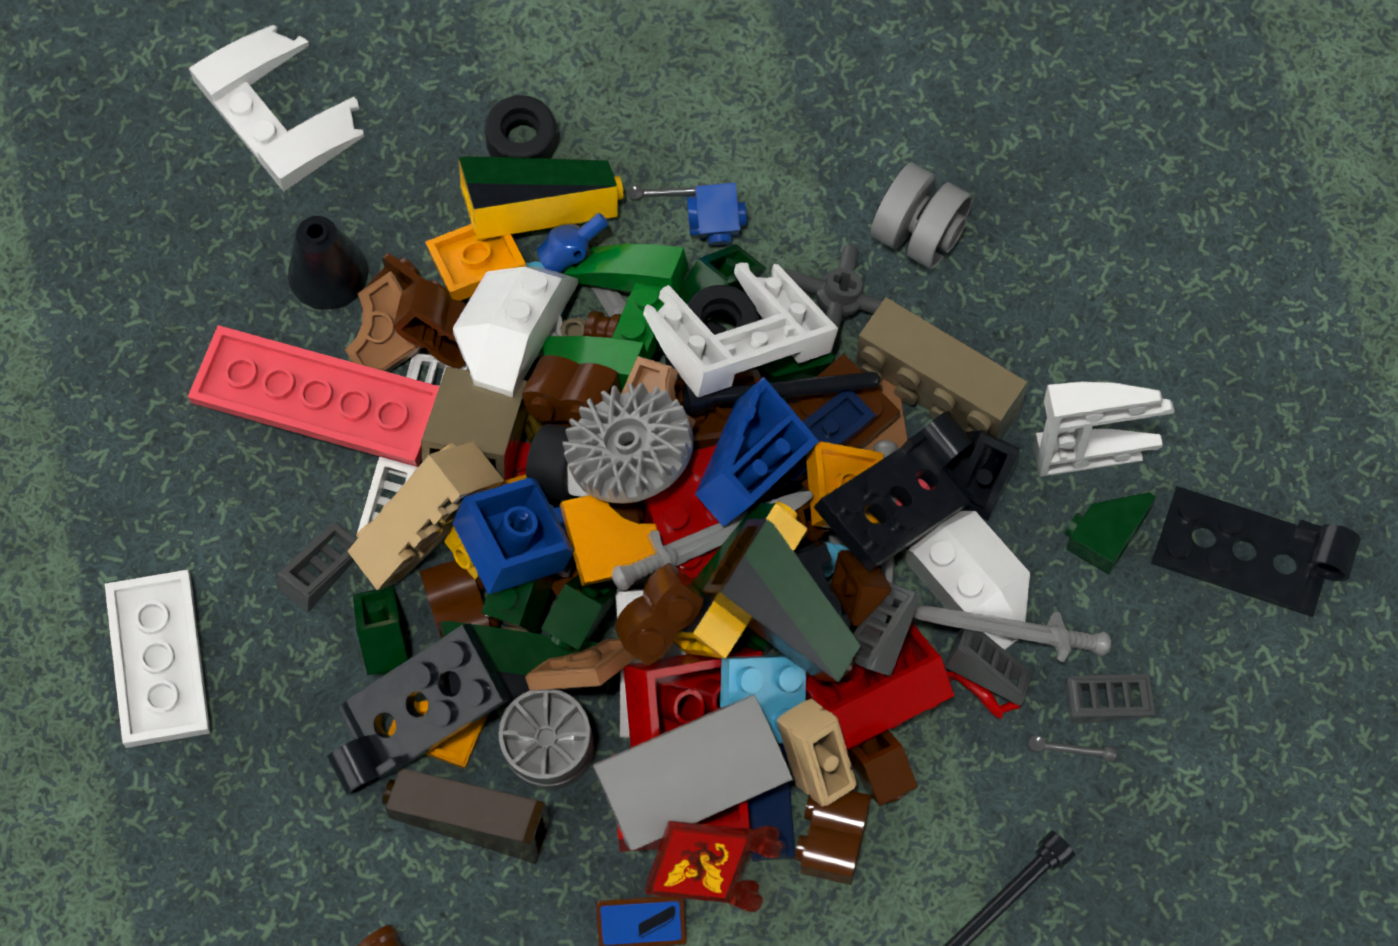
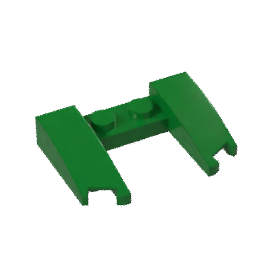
M618 244L592 247L589 250L590 256L577 267L570 266L565 270L564 274L577 278L579 284L631 292L612 338L548 336L538 354L544 353V356H560L578 364L595 363L612 368L618 372L621 389L623 390L637 356L649 360L653 356L658 340L643 315L644 309L647 304L654 307L657 312L663 307L664 303L659 299V295L665 286L669 285L677 294L679 293L689 269L683 247L657 244Z

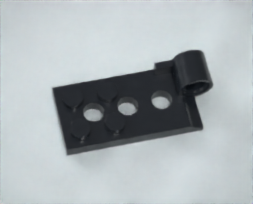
M946 411L932 420L920 432L910 437L901 448L821 498L814 508L863 567L870 572L975 500L974 496L949 468L963 457L975 443L949 412ZM917 478L924 480L929 485L930 490L924 489L918 483ZM890 494L899 497L905 506L897 505L892 500ZM864 511L873 514L877 518L878 523L870 522L865 516Z
M1176 486L1151 564L1313 617L1324 580L1345 581L1349 579L1361 538L1356 532L1343 526L1333 524L1319 526L1301 519L1298 525ZM1200 528L1208 529L1214 534L1216 542L1211 547H1200L1194 542L1192 533ZM1241 541L1250 543L1255 548V558L1249 561L1238 559L1233 553V545ZM1278 555H1288L1295 561L1296 570L1291 574H1282L1275 569L1273 559Z
M471 623L461 625L338 706L355 740L335 749L327 758L346 795L357 793L390 776L511 700ZM451 671L455 672L461 681V688L457 695L451 693L446 684L447 676ZM418 692L424 694L428 700V710L425 715L418 713L414 706V699ZM386 713L392 715L396 722V730L392 736L388 735L382 726V719Z

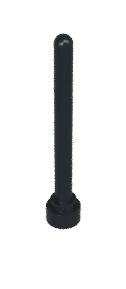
M863 372L769 383L783 398L876 388L880 384V376L876 372ZM684 382L682 385L684 411L689 416L705 414L706 410L713 409V405L735 403L740 396L755 384L731 386L697 398L690 387Z
M1051 830L1038 842L1039 848L1035 851L1037 856L943 946H969L1048 869L1054 871L1058 866L1063 868L1075 857L1073 849L1060 835Z

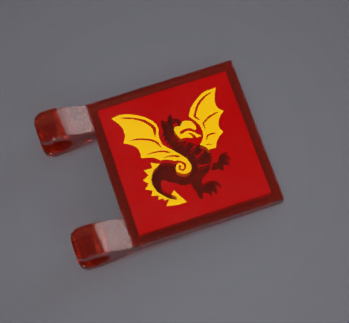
M668 820L644 888L645 893L648 895L730 903L742 910L756 912L763 901L762 896L757 895L759 890L758 883L753 880H742L740 882H737L748 850L769 858L779 856L783 847L782 841H777L779 831L773 826H762L749 830Z

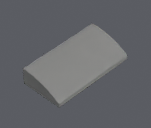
M754 694L593 764L623 839L631 851L669 835L672 825L687 827L792 780L781 750Z

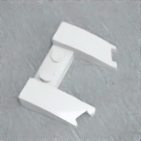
M271 25L215 51L191 66L189 70L195 84L280 188L285 191L363 138L364 132L363 129H354L351 112L359 110L358 101L355 97L315 115L289 131L283 127L250 85L309 46V42L300 36L295 41L276 33L278 30L277 26Z
M738 263L734 269L735 276L756 306L757 312L763 318L762 320L714 335L669 285L663 287L660 291L659 299L664 303L663 307L657 312L654 307L647 304L643 313L662 350L697 398L731 387L736 373L790 355L799 364L831 353L838 327L778 264H773L772 277L769 278L756 277L750 271L748 263Z
M1073 382L1048 385L1044 398L1047 414L1044 432L1036 433L1033 444L1039 477L1143 461L1141 451L1159 450L1162 448L1163 444L1160 434L1116 429H1092V427L1174 414L1172 401L1170 399H1162L1159 390L1119 383Z

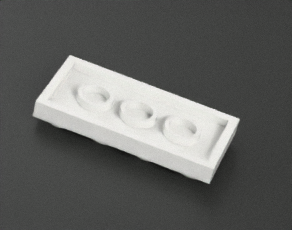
M182 570L106 583L105 592L122 743L125 748L210 734L190 572Z

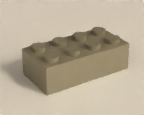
M885 297L859 334L856 366L862 372H876L880 376V382L884 379L896 387L894 394L901 401L908 405L920 404L929 410L928 413L933 420L940 414L948 411L965 432L984 430L1003 439L1021 412L1027 381Z

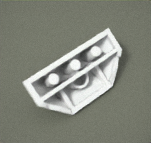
M517 267L487 271L453 327L454 337L475 386L512 398L514 397L578 285L577 278L542 267Z
M959 511L898 552L946 609L1025 622L1030 572L976 511ZM985 633L1004 650L1019 640L1018 638Z

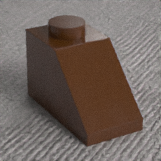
M889 730L864 741L857 747L847 750L849 760L863 786L879 806L887 802L896 801L903 797L905 793L918 787L902 744Z

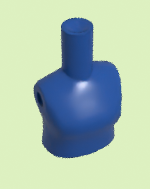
M597 213L582 227L576 224H565L551 229L547 239L537 248L539 260L544 268L562 273L567 267L584 260L587 255L588 242L609 225L607 219L601 213Z

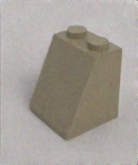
M446 367L421 440L422 462L429 454L439 452L451 443L459 446L474 441L503 480L512 479L527 414L522 396L527 381H522L512 398L475 386L469 370Z

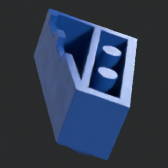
M764 377L736 400L695 493L723 527L750 507L819 442Z

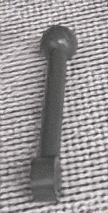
M632 185L627 193L631 200L638 201L642 197L695 195V187L642 189L639 185Z
M1035 735L1029 740V748L1035 753L1050 750L1102 757L1106 762H1113L1118 758V751L1113 746H1106L1101 749L1046 742L1039 735Z

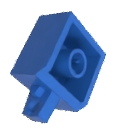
M531 477L464 497L452 522L488 594L562 572L574 553V549L568 539L560 507L554 508L552 504H549L538 481Z

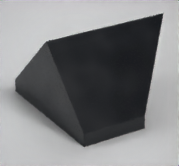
M984 430L967 431L966 433L975 444L950 467L951 471L975 498L964 509L976 511L981 518L988 521L1017 467L1021 448Z

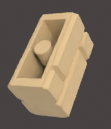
M813 699L801 702L778 717L776 720L796 786L807 795L810 794L811 798L819 805L828 806L855 788L857 783L853 770L850 769L851 763L837 717L829 711L823 710V707Z

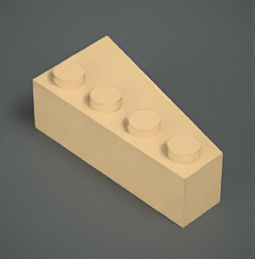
M474 441L459 446L451 443L439 452L427 456L394 497L382 508L377 517L358 531L356 534L358 539L349 548L348 553L376 590L394 585L405 578L447 537L453 527L452 522L464 497L496 488L504 480Z

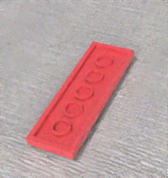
M218 325L188 398L195 405L418 467L422 458L421 440L440 386Z

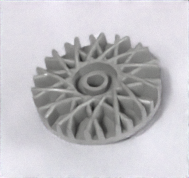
M639 383L636 389L633 384H628L629 392L620 394L617 386H612L611 395L606 391L601 392L603 401L599 404L594 405L591 398L587 399L589 408L582 406L579 408L581 416L579 422L570 418L571 428H566V435L569 441H563L564 456L574 480L586 493L599 500L611 503L637 502L665 490L682 474L692 454L693 432L683 407L680 406L677 399L672 401L666 390L660 392L659 388L655 386L653 393H650L643 383Z

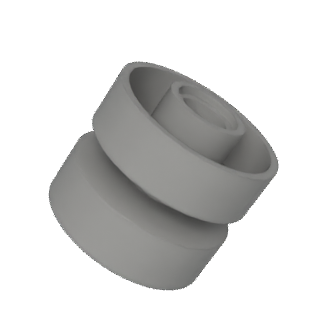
M910 162L901 170L883 198L873 220L870 235L892 249L899 248L911 235L907 256L932 270L944 257L935 252L936 248L948 253L958 241L967 221V216L973 202V195L947 182L932 197L936 185V175Z
M556 689L531 690L517 697L502 716L499 726L501 750L513 773L525 784L541 790L561 789L576 782L589 768L594 755L593 733L584 709L570 695Z

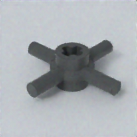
M845 245L843 247L838 268L833 269L821 279L787 268L783 269L803 291L816 295L817 306L838 327L834 344L837 341L841 321L846 320L858 310L874 314L883 302L881 299L863 293V282L860 276L854 272L859 252L858 248L854 245Z

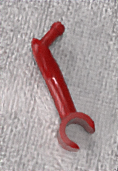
M946 671L949 681L955 679L959 681L997 719H1002L1003 713L1014 709L1017 710L1021 707L1013 702L999 706L994 695L988 689L953 671Z

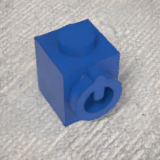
M736 183L695 186V196L687 197L690 235H699V240H708L709 246L731 244L732 237H739L740 226H747L745 202H737Z

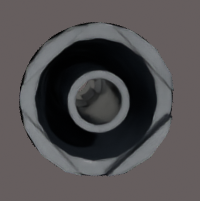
M323 216L306 218L299 224L295 234L288 267L290 288L301 303L313 309H338L347 306L358 298L357 293L366 286L368 276L366 258L362 251L330 219Z

